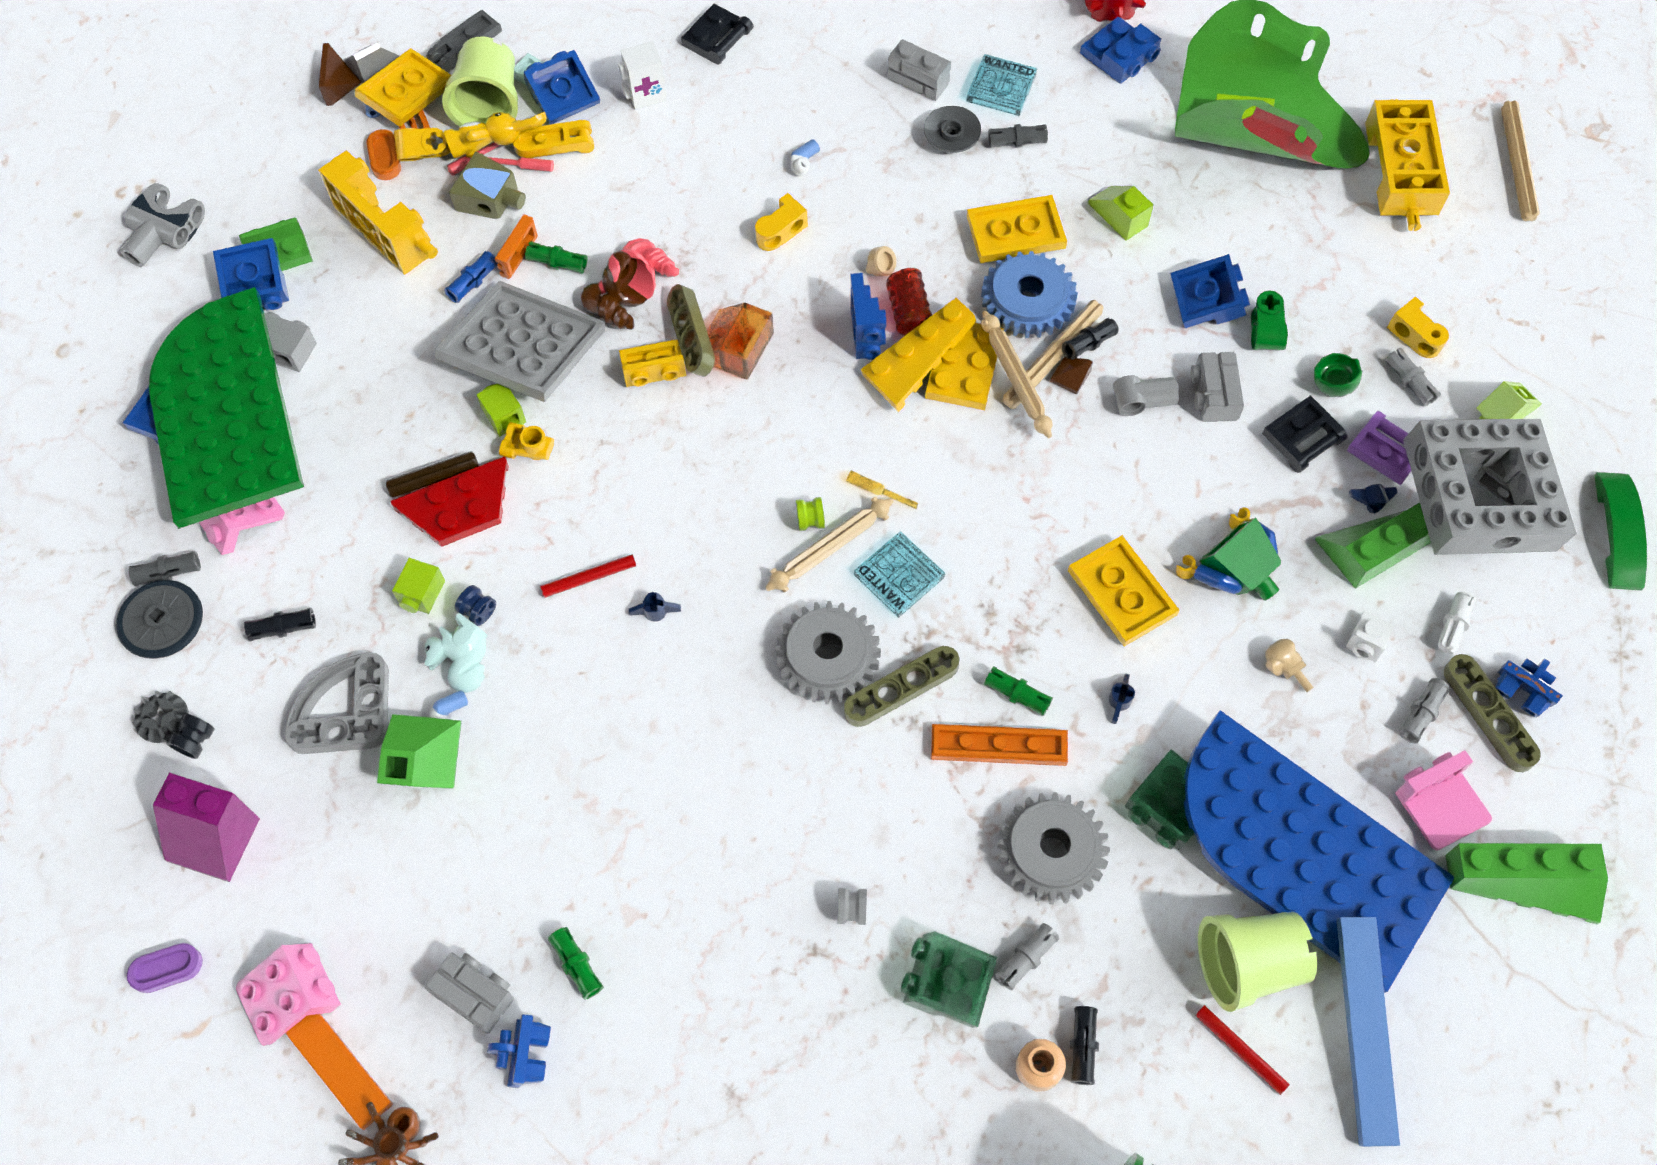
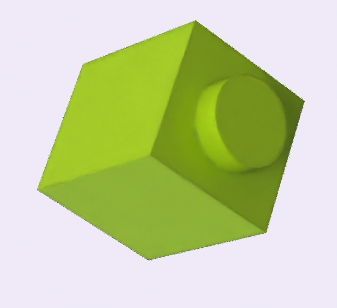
M498 383L491 384L476 394L482 411L499 437L506 434L507 426L510 422L522 425L526 423L522 407L508 387Z
M409 557L392 592L402 609L411 613L421 611L429 614L445 583V579L439 567Z

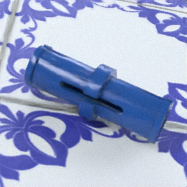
M484 251L472 265L465 266L461 270V275L444 289L447 297L454 303H459L473 288L481 286L483 283L482 279L498 265L495 261V256L489 251Z

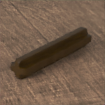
M470 451L388 479L386 487L391 497H397L479 467L474 452Z

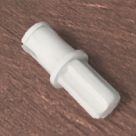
M1461 591L1455 594L1450 612L1443 618L1444 628L1438 641V648L1441 652L1455 653L1464 631L1469 630V618L1477 599L1475 596L1471 597L1472 594Z

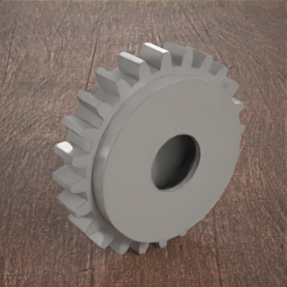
M827 601L826 608H820L818 602H815L814 610L809 611L804 606L802 607L801 617L794 613L791 615L792 625L788 623L782 625L785 634H778L777 641L780 645L775 646L776 656H779L776 659L777 668H783L781 670V678L783 680L790 678L788 683L791 690L797 686L800 687V697H804L808 692L811 693L812 702H816L818 696H824L825 704H829L830 697L836 696L837 701L841 703L843 694L847 693L851 696L855 694L856 687L860 690L866 687L864 679L868 681L874 680V672L872 670L879 669V660L877 658L881 657V648L877 647L880 638L879 636H872L875 633V626L873 624L865 626L867 624L866 615H862L859 618L856 617L857 608L853 607L847 612L844 610V603L842 602L838 608H832L831 601ZM824 645L835 646L841 651L833 659L820 658L815 652Z
M1053 792L1051 800H1046L1045 795L1039 793L1036 803L1030 797H1027L1025 809L1017 804L1013 810L1015 816L1007 814L1005 823L1009 827L1001 826L999 833L1006 839L998 840L997 848L1005 851L999 854L998 860L999 862H1008L1004 867L1003 873L1004 875L1014 874L1011 885L1014 887L1022 883L1024 885L1022 892L1024 896L1032 890L1036 892L1035 901L1037 902L1040 901L1042 895L1048 896L1049 904H1054L1056 896H1061L1063 903L1066 904L1070 899L1071 893L1077 899L1082 897V887L1091 892L1095 886L1091 879L1098 882L1101 880L1103 874L1098 869H1106L1108 861L1102 857L1108 856L1110 852V847L1103 846L1102 844L1107 842L1109 836L1107 833H1099L1104 824L1103 821L1093 822L1092 818L1095 811L1092 809L1085 813L1082 810L1084 806L1082 800L1075 806L1071 804V795H1067L1064 801H1060L1057 792ZM1046 838L1058 839L1065 845L1067 854L1060 858L1049 857L1042 851L1040 842Z

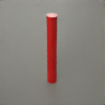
M633 554L541 585L540 587L544 598L636 567V562Z
M1204 1005L1196 1013L1195 1016L1279 1095L1288 1088L1290 1084L1209 1008Z

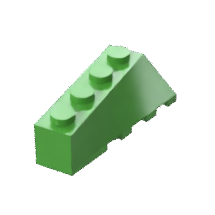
M1420 502L1408 510L1315 538V541L1355 589L1431 543Z
M1459 843L1445 855L1447 870L1454 876V880L1450 885L1451 890L1493 900L1503 899L1516 902L1518 906L1527 908L1537 907L1552 911V914L1565 917L1569 915L1575 916L1594 924L1601 923L1608 883L1602 844Z

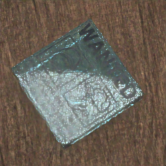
M984 54L967 93L966 101L1020 116L1036 78L1037 68Z
M900 531L854 570V576L899 618L945 578V572Z

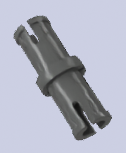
M1015 124L1014 127L991 128L988 131L989 146L1015 145L1016 148L1022 147V144L1047 143V125L1021 126V124Z
M191 551L173 557L159 556L156 561L129 566L128 571L132 584L138 586L160 579L172 580L173 576L200 571L201 564L197 552Z

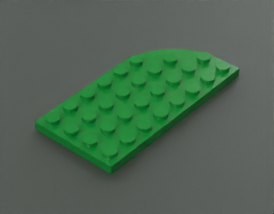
M254 287L206 303L203 307L182 320L166 337L154 358L149 376L150 400L173 523L178 529L304 487L259 292Z

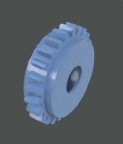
M1020 251L1016 257H1012L1009 254L1006 255V261L997 260L996 268L990 267L988 276L984 277L981 297H983L982 307H987L986 311L999 319L1004 331L1008 329L1013 331V336L1021 333L1024 334L1025 338H1029L1030 334H1035L1037 338H1041V333L1045 331L1051 335L1054 326L1062 329L1063 322H1069L1071 313H1074L1078 292L1075 290L1077 284L1071 281L1073 275L1071 272L1064 273V264L1058 266L1055 263L1056 258L1047 259L1045 258V253L1038 256L1034 255L1033 251H1030L1029 255H1023ZM1031 292L1036 294L1037 296L1028 297L1023 295L1022 293Z

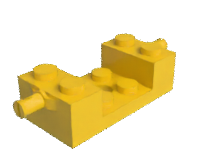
M1374 100L1366 119L1365 127L1368 145L1378 146L1383 178L1376 192L1380 216H1406L1408 230L1412 231L1414 228V231H1417L1421 228L1419 215H1439L1450 194L1433 101ZM1403 147H1411L1416 153L1407 152Z
M346 150L318 169L334 207L404 275L426 259H433L437 256L438 249L430 243L431 240L428 234L422 228L424 221L414 208L409 210L402 202H399L384 213L378 206L379 202L375 195L377 188L367 175L370 172L368 166L360 157L355 158Z

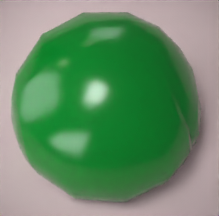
M1331 353L1322 357L1314 367V381L1317 388L1327 396L1343 397L1353 393L1358 388L1363 370H1361L1360 362L1357 358H1351L1341 353Z

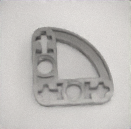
M370 652L344 658L328 666L310 680L296 698L286 723L285 739L293 751L298 754L372 749L383 744L388 727L389 669L381 655ZM374 663L379 668L373 671V680L376 684L371 683V678L366 670L371 668V664ZM355 675L353 716L308 719L317 702L327 691L339 682ZM369 693L379 694V702L374 707L368 708L363 706L362 702L366 695ZM373 725L377 731L372 732L371 737L367 738L362 732L368 731L369 726ZM352 726H354L358 733H353ZM343 727L345 728V734L341 740L337 742L328 740V733L331 729ZM302 731H306L310 737H305L303 743H299L296 737H300ZM315 736H319V737H320V740H321L320 743H319V741L317 740V738H316Z

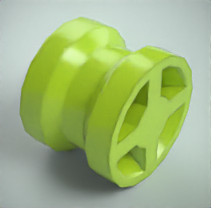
M815 497L812 501L807 502L803 499H797L796 511L799 531H805L808 527L812 526L818 529L825 528L822 498Z

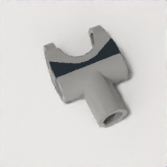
M159 183L150 185L137 197L126 212V225L136 231L120 249L121 254L132 264L142 267L162 243L177 249L183 248L194 236L204 219V204L196 199H189L178 207L167 209L170 199L169 188Z

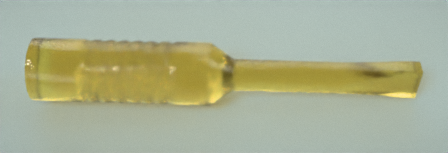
M852 470L849 472L846 482L875 495H885L917 509V502L885 489L882 483Z

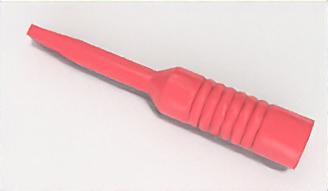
M492 143L477 152L484 155L500 145ZM465 155L447 165L450 174L454 176L464 170L471 158Z
M488 157L499 164L516 165L521 169L552 172L554 168L553 160L523 157L514 160Z

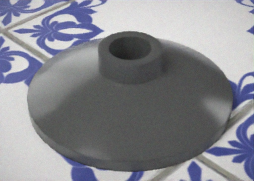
M944 106L929 114L925 120L924 134L927 141L934 148L943 152L959 153L970 149L977 143L981 135V124L977 116L964 107Z

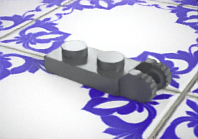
M480 10L440 39L441 41L427 52V59L435 64L438 62L437 65L440 68L450 72V70L455 68L459 51L467 40L475 37L494 38L502 32L501 24L484 10Z

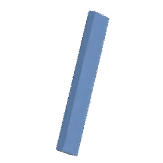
M1376 917L1336 918L1358 1144L1362 1147L1400 1146Z

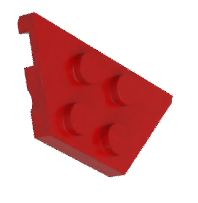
M504 456L390 502L398 514L404 515L421 532L427 533L430 539L443 547L501 524L503 514L502 501L505 499L506 491L505 476L509 465Z

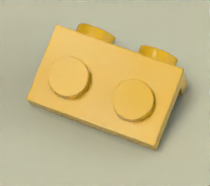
M678 339L619 350L626 387H640L651 382L672 381L686 376L684 358Z

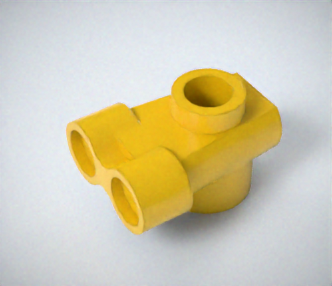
M510 422L507 426L506 436L500 444L499 455L515 459L516 456H522L533 460H549L554 446V439L545 436L544 431L538 426L525 428V425Z

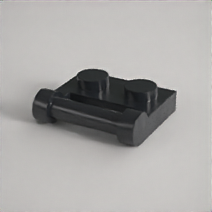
M714 3L681 37L682 46L718 65L726 58V53L743 35L749 34L754 26L748 17H739ZM733 28L727 37L718 46H715Z
M1311 395L1266 426L1262 433L1288 460L1290 467L1297 473L1305 470L1309 466L1310 461L1334 444L1339 445L1348 438L1346 430ZM1321 428L1327 432V435L1302 453L1296 448L1297 445Z

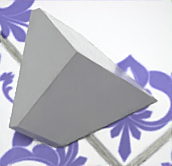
M377 42L359 50L344 60L360 81L364 83L400 55L381 48Z

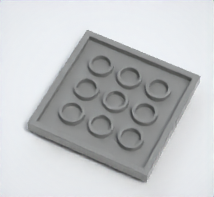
M499 281L435 348V358L545 402L604 333L605 321Z

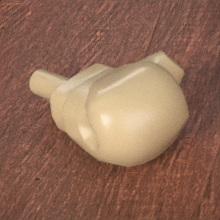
M1280 639L1265 652L1266 667L1276 676L1283 674L1286 679L1294 675L1306 692L1314 688L1301 672V669L1307 665L1296 651L1293 641Z

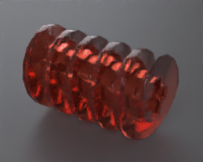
M905 268L894 272L888 277L886 282L891 310L896 322V330L904 336L932 316V312L929 309L930 303L926 299L927 292L924 289L925 283L922 280V272L917 268Z

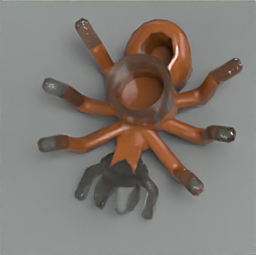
M368 1102L366 1107L379 1129L374 1139L372 1140L351 1129H348L345 1134L356 1141L372 1147L376 1154L359 1158H343L338 1161V1165H364L375 1161L376 1165H398L397 1160L408 1165H425L406 1156L408 1150L425 1147L429 1142L437 1140L439 1134L434 1132L424 1136L421 1140L410 1142L420 1131L421 1121L417 1112L409 1107H399L389 1116L386 1127L374 1104Z

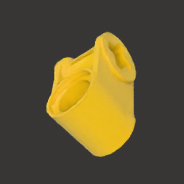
M438 128L394 130L397 161H417L424 158L444 157L451 152L444 132ZM436 136L443 140V143L438 144V149L431 145L432 142L436 141Z

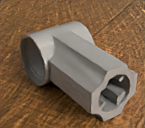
M1128 375L1118 378L1113 383L1118 410L1123 416L1140 414L1146 408L1177 405L1179 400V387L1177 379H1174V377L1140 380L1138 376Z

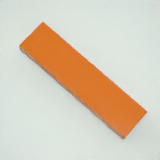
M932 724L931 760L1067 766L1068 730Z
M322 1014L306 1015L286 1032V1035L362 1130H365L374 1122L367 1108L369 1104H374L380 1116L393 1105L392 1101Z

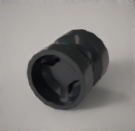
M184 713L179 721L180 728L178 731L180 733L171 734L166 744L187 757L198 759L203 750L200 743L210 739L215 728L198 717Z

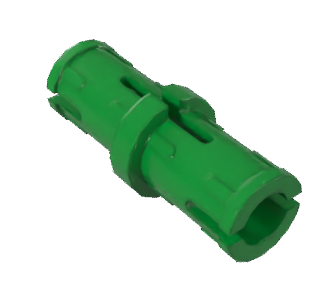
M530 241L528 243L529 246L526 247V260L550 265L552 269L558 270V268H563L583 274L585 272L584 269L587 267V255L563 250L561 246L555 245L551 247Z
M995 666L992 667L991 673L989 672L984 682L985 686L1009 697V702L1013 704L1018 702L1039 713L1041 716L1045 715L1053 700V697L1027 685V680L1023 678L1018 680L997 669Z
M568 927L560 928L548 937V941L563 963L561 968L566 975L569 974L583 999H590L601 992L604 986L588 963L590 960L589 956L578 947Z

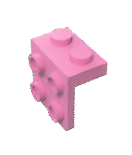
M273 497L201 521L199 524L206 532L209 542L216 546L221 555L234 552L240 530L280 521L283 519L285 512Z
M1465 750L1454 756L1451 752L1441 755L1432 762L1434 766L1425 771L1422 767L1412 770L1403 777L1406 782L1395 792L1434 850H1441L1487 826L1492 821L1491 814L1462 774L1473 763Z
M312 943L281 945L236 985L237 994L256 1036L263 1046L273 1044L306 1015L331 1013L341 1005L335 993L334 985L329 980L320 962V956Z

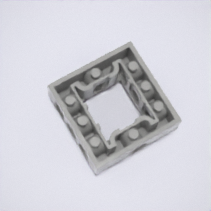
M1541 419L1420 420L1404 438L1403 442L1434 555L1556 552L1577 534ZM1501 459L1506 474L1504 480L1505 483L1509 484L1514 505L1475 506L1463 464H1482V467H1490Z

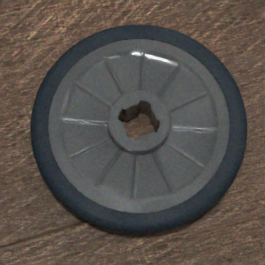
M160 580L148 583L135 590L121 606L116 621L119 640L128 651L139 657L157 659L173 655L185 648L198 633L203 618L202 604L198 595L189 586L181 582Z

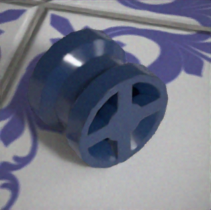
M471 585L457 598L454 609L463 616L467 615L469 620L476 626H481L493 614L496 608V600L490 596L482 595L480 588Z

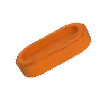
M386 129L372 132L367 138L371 169L376 178L391 180L397 177L401 171V162L397 161L394 134Z

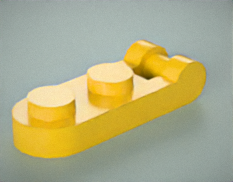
M577 120L544 125L522 131L513 143L515 153L523 158H534L573 151L590 153L594 150V140L590 136L592 134L591 123L587 120Z

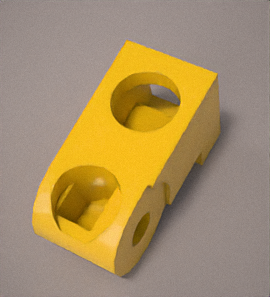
M786 193L779 199V208L771 215L763 216L756 221L755 232L758 247L765 251H773L808 227L807 209L789 193Z
M1415 296L1395 312L1387 329L1420 356L1434 358L1439 355L1449 340V333L1443 325L1434 323L1432 319L1421 311L1424 303Z

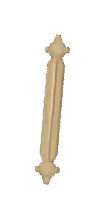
M986 310L983 311L982 328L985 332L989 333V342L1027 415L1035 420V430L1038 433L1044 434L1048 439L1051 438L1052 420L1045 415L1044 405L1005 331L999 328V319L989 314Z
M876 496L873 497L870 509L861 510L786 563L783 571H777L776 568L771 569L770 581L765 589L767 591L774 589L782 590L783 593L788 591L787 585L789 580L798 579L871 527L876 518H882L884 521L889 518L887 515L889 508L894 502L893 499L883 500L877 499Z

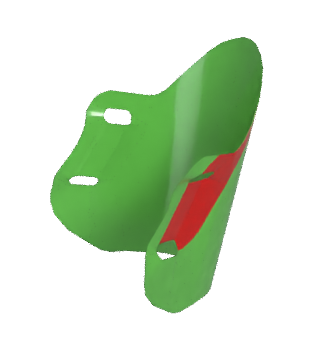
M1235 0L1216 11L1191 39L1188 45L1175 137L1336 168L1359 167L1368 160L1370 154L1369 145L1360 127L1319 82L1318 73L1330 46L1329 34L1321 27L1307 26L1293 21L1264 1ZM1257 14H1262L1265 18V23L1261 35L1256 37L1252 35L1251 27L1254 17ZM1314 40L1315 46L1311 57L1306 61H1302L1301 58L1306 44ZM1217 94L1272 98L1275 99V104L1272 106L1263 100L1215 99ZM1256 106L1253 115L1241 119L1246 109Z

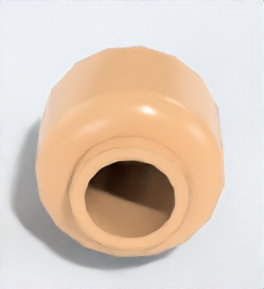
M1035 1039L1026 1043L1020 1050L1016 1060V1073L1020 1082L1036 1092L1048 1091L1054 1088L1062 1079L1066 1069V1061L1062 1050L1054 1042L1047 1039ZM1043 1066L1045 1067V1072H1042L1041 1068Z

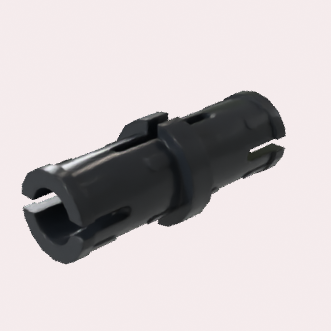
M1106 318L1093 327L1087 326L1082 329L1079 335L1062 344L1064 356L1067 359L1071 358L1073 360L1088 350L1094 351L1099 348L1103 341L1118 334L1119 328L1116 321L1112 318Z
M312 608L285 614L282 611L274 612V615L270 617L245 621V634L249 635L247 636L248 641L278 636L279 638L287 637V633L316 628L315 614H312Z
M1076 1006L1074 1008V1039L1070 1040V1049L1073 1050L1071 1083L1094 1085L1095 1052L1099 1051V1042L1096 1041L1098 1009L1089 1006Z

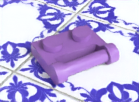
M1378 410L1353 440L1347 451L1401 486L1412 472L1406 449L1376 429L1378 428L1403 445V440L1409 433L1385 419L1386 415Z

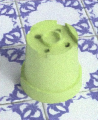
M489 37L471 38L463 44V48L458 54L454 73L448 79L442 96V105L445 113L459 127L467 122L486 123L488 117L497 112L508 113L516 119L518 96L514 87L515 58L508 46L503 43L502 46L494 43L493 38Z
M1282 912L1235 918L1230 914L1206 916L1202 919L1198 931L1200 963L1208 988L1222 1009L1227 1012H1233L1253 1005L1257 998L1304 985L1315 979L1317 956L1316 952L1309 953L1307 940H1312V936L1302 917L1296 912Z

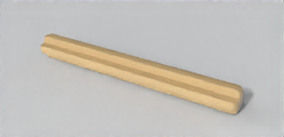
M1508 100L1504 102L1501 111L1521 218L1524 221H1535L1540 211L1520 107L1516 100Z
M1091 300L1026 370L1034 388L1064 356L1062 344L1079 335L1082 329L1092 326L1102 315L1104 308L1102 304L1096 300ZM1013 386L1003 395V403L1010 409H1016L1021 403Z

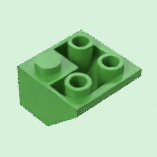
M392 714L381 747L377 783L453 789L462 720Z

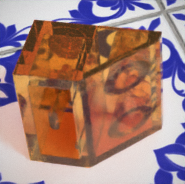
M745 302L719 309L707 330L715 355L713 367L748 380L774 334L772 312Z

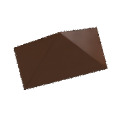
M323 43L319 88L326 106H332L362 82L331 45Z

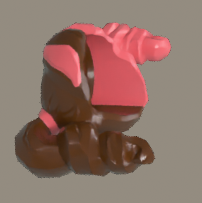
M638 238L628 241L623 250H619L610 256L603 272L602 280L598 283H592L583 289L581 294L583 308L595 315H599L600 319H603L605 323L613 324L619 329L626 328L632 330L634 328L633 317L628 314L624 307L619 305L636 307L643 304L653 296L656 287L655 271L661 275L665 274L667 277H675L679 274V269L675 267V263L667 257L662 249L656 248L648 239Z

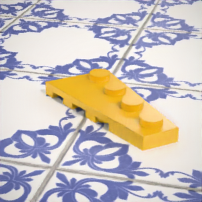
M954 298L861 369L863 376L899 412L904 407V401L911 392L916 393L923 385L922 380L931 369L935 371L941 364V357L948 349L953 350L977 322L975 315L960 300Z

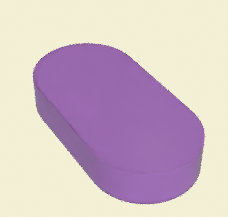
M180 943L140 956L130 964L127 970V981L132 988L141 993H152L194 978L201 970L203 963L202 955L192 945Z

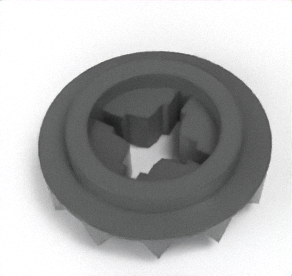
M155 691V695L143 698V703L140 707L134 709L135 720L132 723L137 734L144 740L152 743L167 742L171 734L180 733L178 731L180 728L179 721L184 713L189 714L188 707L181 697L171 691L168 693ZM159 707L167 713L162 716L161 726H159L155 719H152V717L157 715Z

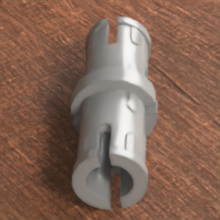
M1398 348L1396 350L1397 353L1393 351L1389 354L1385 361L1400 376L1402 385L1409 387L1424 406H1428L1430 404L1429 401L1433 403L1440 397V391L1424 375V369L1421 366L1417 367L1402 348Z
M1432 678L1421 697L1413 702L1409 717L1399 729L1400 736L1411 743H1418L1429 723L1436 720L1441 703L1451 691L1449 689L1450 686L1446 682L1438 678Z
M1042 923L1040 928L1025 944H1019L1014 950L1015 955L1000 971L996 972L995 976L999 982L1007 979L1002 984L1007 989L1012 991L1030 969L1035 970L1041 964L1040 958L1060 939L1056 931L1044 939L1053 929L1048 924Z

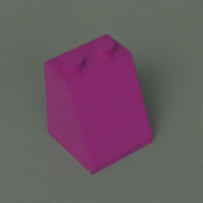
M170 772L153 803L165 861L230 882L260 818L234 793Z

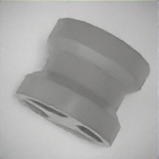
M846 888L838 889L837 924L856 921L859 925H866L867 889H859L857 892H849Z

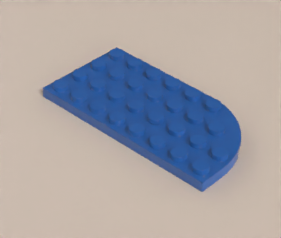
M1220 710L1195 745L1184 775V779H1186L1185 814L1189 828L1193 829L1203 849L1201 850L1202 854L1225 880L1271 914L1282 912L1298 913L1310 930L1312 940L1309 941L1340 964L1336 918L1376 917L1384 993L1388 992L1454 880V876Z

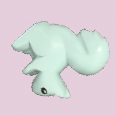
M458 612L455 616L458 623L455 631L450 632L443 627H439L443 637L442 640L437 637L427 639L425 644L427 655L425 666H429L430 670H434L446 658H450L453 663L448 670L449 685L456 691L468 693L480 687L481 682L485 678L483 674L485 667L480 662L485 655V639L488 635Z

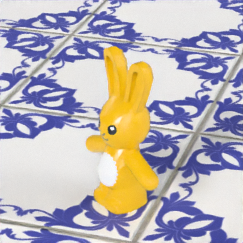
M497 112L489 116L486 123L467 122L461 125L458 130H445L444 136L454 158L465 154L468 158H472L475 152L492 142L498 145L514 143L519 137L520 132L541 127L546 122L547 117L545 112H541L530 118L517 121L508 113Z

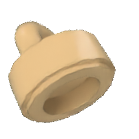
M880 246L873 248L869 252L866 272L868 274L883 277L894 272L896 256L891 248Z

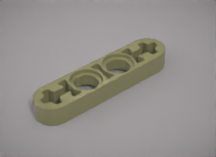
M676 284L668 294L667 307L688 372L705 377L713 369L715 362L714 351L693 289Z
M949 646L937 647L857 691L854 695L849 696L844 704V716L847 722L855 727L866 726L952 678L959 669L960 657L958 652ZM940 657L944 660L951 659L950 668L940 665L934 669L935 677H932L930 670L938 665ZM919 671L925 675L926 680L921 685H912L908 682L907 675L910 672ZM884 687H891L896 690L898 695L892 701H884L879 697L878 693ZM870 695H872L874 701L872 704H870ZM858 704L860 708L868 705L865 708V715L861 716L858 712L852 714L853 705Z
M1466 654L1455 655L1451 658L1444 668V677L1506 765L1516 772L1523 773L1529 771L1540 760L1541 753L1538 745L1479 664ZM1457 667L1459 669L1465 668L1468 672L1466 675L1464 673L1457 674L1455 669ZM1474 680L1477 682L1474 683L1469 689L1465 687L1468 683L1471 684ZM1481 691L1485 693L1489 698L1490 704L1488 706L1477 704L1473 699V692ZM1496 719L1504 720L1510 727L1509 734L1498 733L1493 726V721ZM1515 736L1518 740L1508 746L1507 742ZM1525 751L1528 754L1526 759H1518L1516 756L1518 752Z

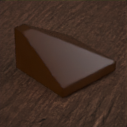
M1064 357L1050 378V382L1074 394H1078L1091 373L1093 361L1082 358L1071 360V358L1067 359Z

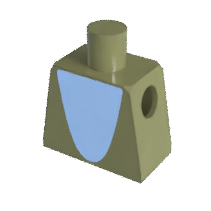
M479 152L474 153L449 191L455 211L492 219L501 218L508 206L518 210L522 209L526 200L525 193L517 190L518 187L514 173Z

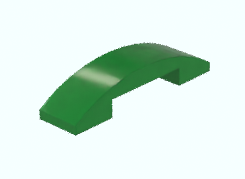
M1596 472L1594 478L1598 503H1604L1610 555L1605 559L1609 589L1642 591L1645 588L1647 539L1644 514L1637 488L1629 474Z

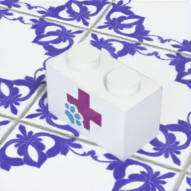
M650 41L620 50L622 62L618 63L622 80L626 81L621 83L626 100L631 99L635 110L667 101L662 61L654 42Z

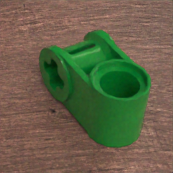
M1264 291L1257 297L1256 307L1251 312L1252 349L1285 350L1288 329L1285 322L1283 297L1275 291Z

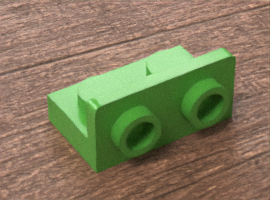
M295 217L239 235L242 244L273 238L276 243L282 271L313 262L305 235Z

